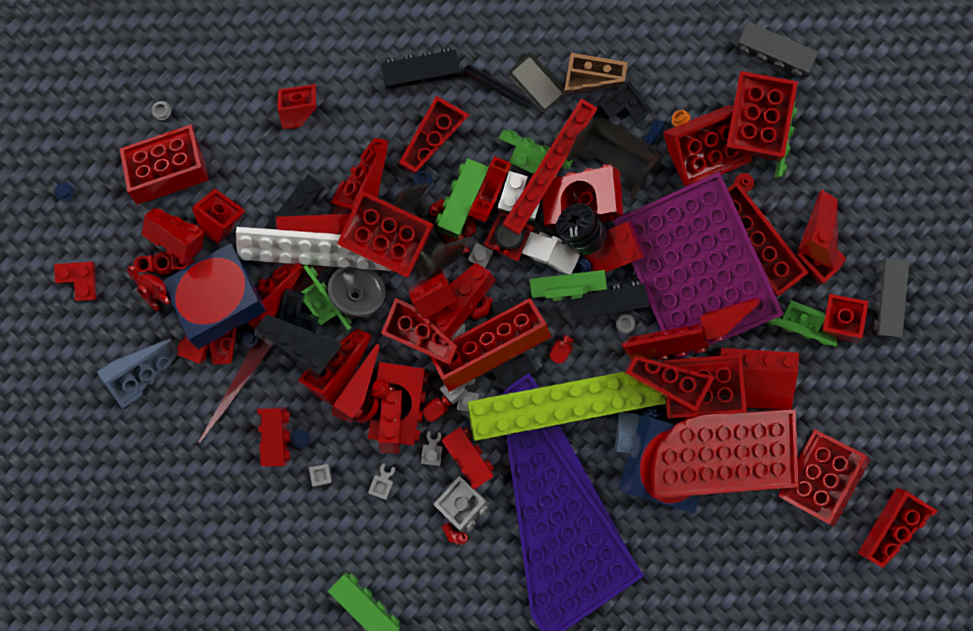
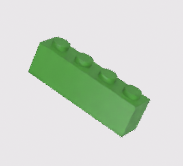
M467 158L465 164L461 163L458 174H460L458 181L454 179L450 188L453 192L450 197H446L443 204L445 210L443 214L439 213L435 224L438 225V232L454 239H459L469 216V210L486 176L488 166Z
M345 572L328 590L367 631L400 630L399 619L393 614L389 615L385 611V605L379 600L376 602L371 597L373 595L371 591L366 587L362 588L358 584L359 580L354 574Z

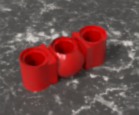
M166 251L158 252L156 255L138 256L134 260L136 271L144 274L157 273L159 275H168L173 271L178 272L194 264L193 258H191L185 266L181 267L179 258L173 254L171 256L168 255ZM166 258L168 262L167 266L165 268H161L160 262L162 259ZM144 260H147L148 267L143 270L141 264Z

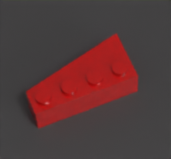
M436 96L398 165L415 174L469 117V114Z
M896 487L857 554L883 568L900 551V547L905 542H909L913 537L912 535L919 528H922L926 524V520L931 515L934 516L938 510L908 491Z

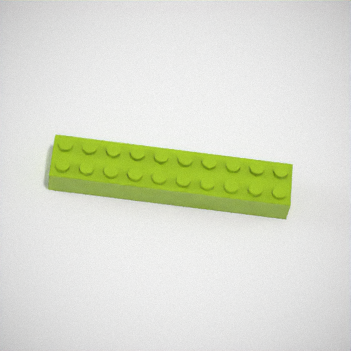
M624 372L466 402L473 440L475 441L666 403L664 396L625 376Z

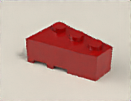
M287 407L258 408L257 414L261 415V425L258 426L259 432H261V442L259 443L261 466H286L287 462L290 461V450H287V442H290V431H287V423H290V411H287Z

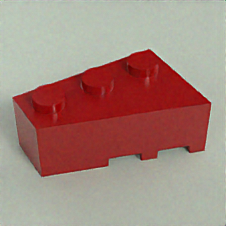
M154 208L145 214L141 235L156 246H163L167 249L166 253L168 255H175L179 258V263L183 265L202 250L206 230L199 228L195 224L183 221L179 217L165 213L161 209Z
M460 426L445 436L442 442L475 490L494 477L492 472L494 467L488 459L486 461L481 456L483 451L479 445L472 443L470 440L472 435L468 429H463Z

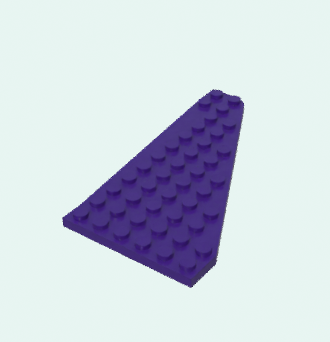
M530 373L507 387L503 395L539 387ZM558 424L506 434L532 618L541 631L567 630L644 576L633 560L561 426Z

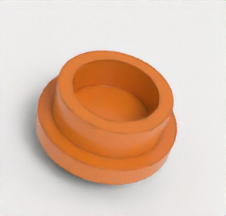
M678 110L672 116V123L675 127L691 120L690 114L685 110Z

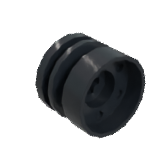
M577 203L569 206L559 215L556 222V229L559 235L567 242L572 251L578 255L593 254L601 248L607 238L606 227L592 208L586 204Z

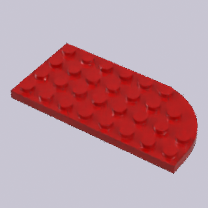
M796 410L754 411L742 414H703L689 417L679 422L666 433L654 454L651 469L652 497L663 498L798 487Z

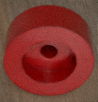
M747 173L739 174L733 182L734 184L737 181L745 192L750 191L754 185L752 176Z

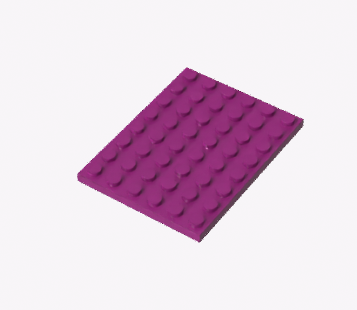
M720 172L613 220L615 227L631 221L645 256L631 263L641 284H646L649 303L662 331L702 323L700 316L703 313L759 296L761 299L760 303L733 329L725 334L724 339L714 342L712 339H709L710 346L784 315ZM687 351V355L676 357L675 354L672 355L674 359H680L695 353V351Z

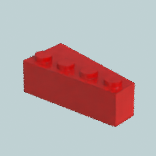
M476 262L450 283L458 301L429 316L428 319L451 339L496 279L490 271Z
M638 356L632 357L624 372L625 376L691 412H697L715 378L714 376Z

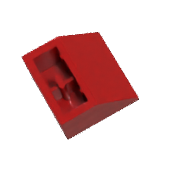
M800 250L795 254L809 272L810 277L818 285L825 283L847 259L838 250L833 268L829 269Z

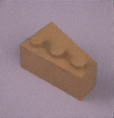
M571 53L563 95L623 86L628 62Z

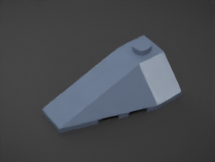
M167 339L117 359L97 371V373L123 409L143 394L142 391L145 387L155 381L157 374L165 370L178 356L179 351L172 340Z
M618 413L615 451L632 452L633 439L641 415Z

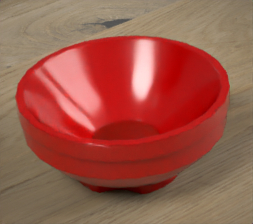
M367 389L362 406L364 411L358 420L354 418L355 422L365 423L377 415L379 398L374 397L370 389Z

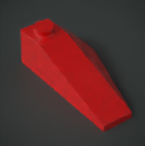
M350 214L276 217V230L341 235Z

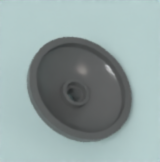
M349 266L341 267L333 273L329 280L328 296L332 304L342 313L353 317H365L375 313L382 306L385 299V286L380 276L371 269H358Z

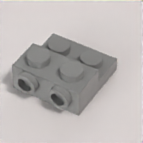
M458 476L433 505L460 531L465 532L466 530H472L476 525L475 520L488 512L489 508L487 506L490 503L461 476Z

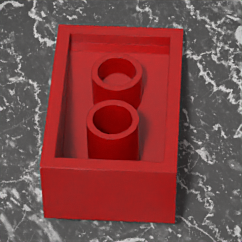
M631 221L607 230V238L601 248L593 254L582 255L590 262L591 271L605 270V273L645 257Z
M443 269L409 287L411 300L423 320L458 301Z
M760 296L703 313L700 319L707 340L712 339L714 342L724 339L725 334L733 329L760 303Z

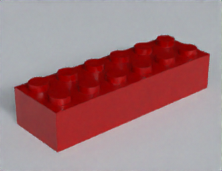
M736 181L727 189L775 296L778 297L809 272Z
M531 298L452 339L458 348L451 364H447L432 356L430 357L450 392L551 338V334Z

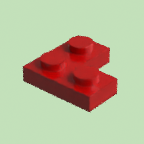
M95 262L54 264L55 283L74 282L75 301L97 300Z

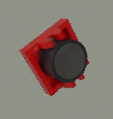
M500 211L484 246L518 262L527 239L535 227L526 224L518 236L502 226L508 214Z

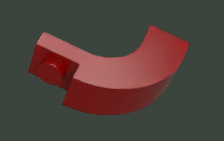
M494 156L468 215L477 220L487 221L512 163Z

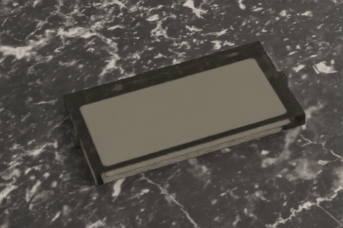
M531 52L521 60H517V64L507 72L543 114L554 105L557 106L558 101L565 96L563 95L564 88Z

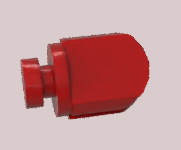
M565 334L562 337L563 340L559 338L556 340L550 351L551 360L558 364L567 360L573 348L570 343H573L574 339Z
M445 395L442 399L440 397L434 398L425 405L423 415L429 421H436L448 411L447 406L449 407L452 403Z

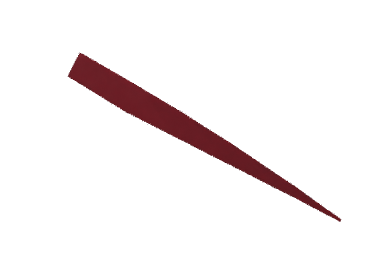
M336 206L331 215L350 213ZM307 265L309 268L313 266L318 276L316 279H318L325 266ZM305 269L295 282L292 290L302 292L314 284ZM281 307L274 316L275 318L279 319ZM261 339L247 354L218 409L201 436L199 443L227 409L271 348Z

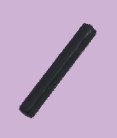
M467 64L464 68V74L519 106L528 109L531 105V99L471 64Z

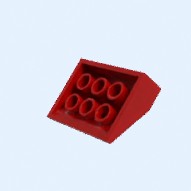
M740 71L726 147L759 158L781 161L785 157L798 81Z
M727 105L664 131L668 152L684 187L717 172H720L722 175L752 162L751 155L726 147L733 111L732 105Z
M192 125L120 148L127 192L136 205L209 181L206 165Z
M361 191L337 245L408 278L427 243L434 224Z
M702 323L632 336L623 342L622 346L630 359L638 356L646 359L656 357L657 360L667 359L668 355L675 354L678 357L687 355V351L692 350L695 353L707 351L706 348L710 346L709 339L707 340Z
M717 348V356L742 354L747 408L792 409L798 376L799 353Z
M742 354L663 360V364L715 377L697 412H691L666 398L667 418L693 417L703 414L747 413Z
M814 429L798 458V487L782 488L778 497L834 527L871 459L867 455Z

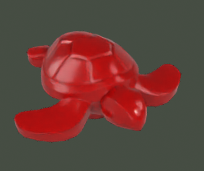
M132 265L127 268L129 276L135 280L138 286L136 288L137 292L155 311L160 309L155 300L162 301L166 305L170 303L166 296V285L159 277L152 274L140 275Z

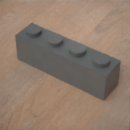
M747 22L735 46L741 53L757 56L758 60L771 62L776 68L781 70L787 69L797 77H805L809 74L818 54L813 49L750 22Z
M885 258L881 259L877 265L879 279L875 285L877 301L875 300L873 305L875 320L872 321V331H874L873 335L894 338L903 336L909 260Z

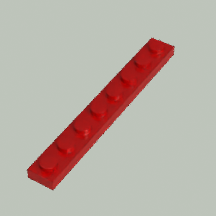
M582 98L580 99L505 219L503 227L518 236L520 235L598 109L597 107Z

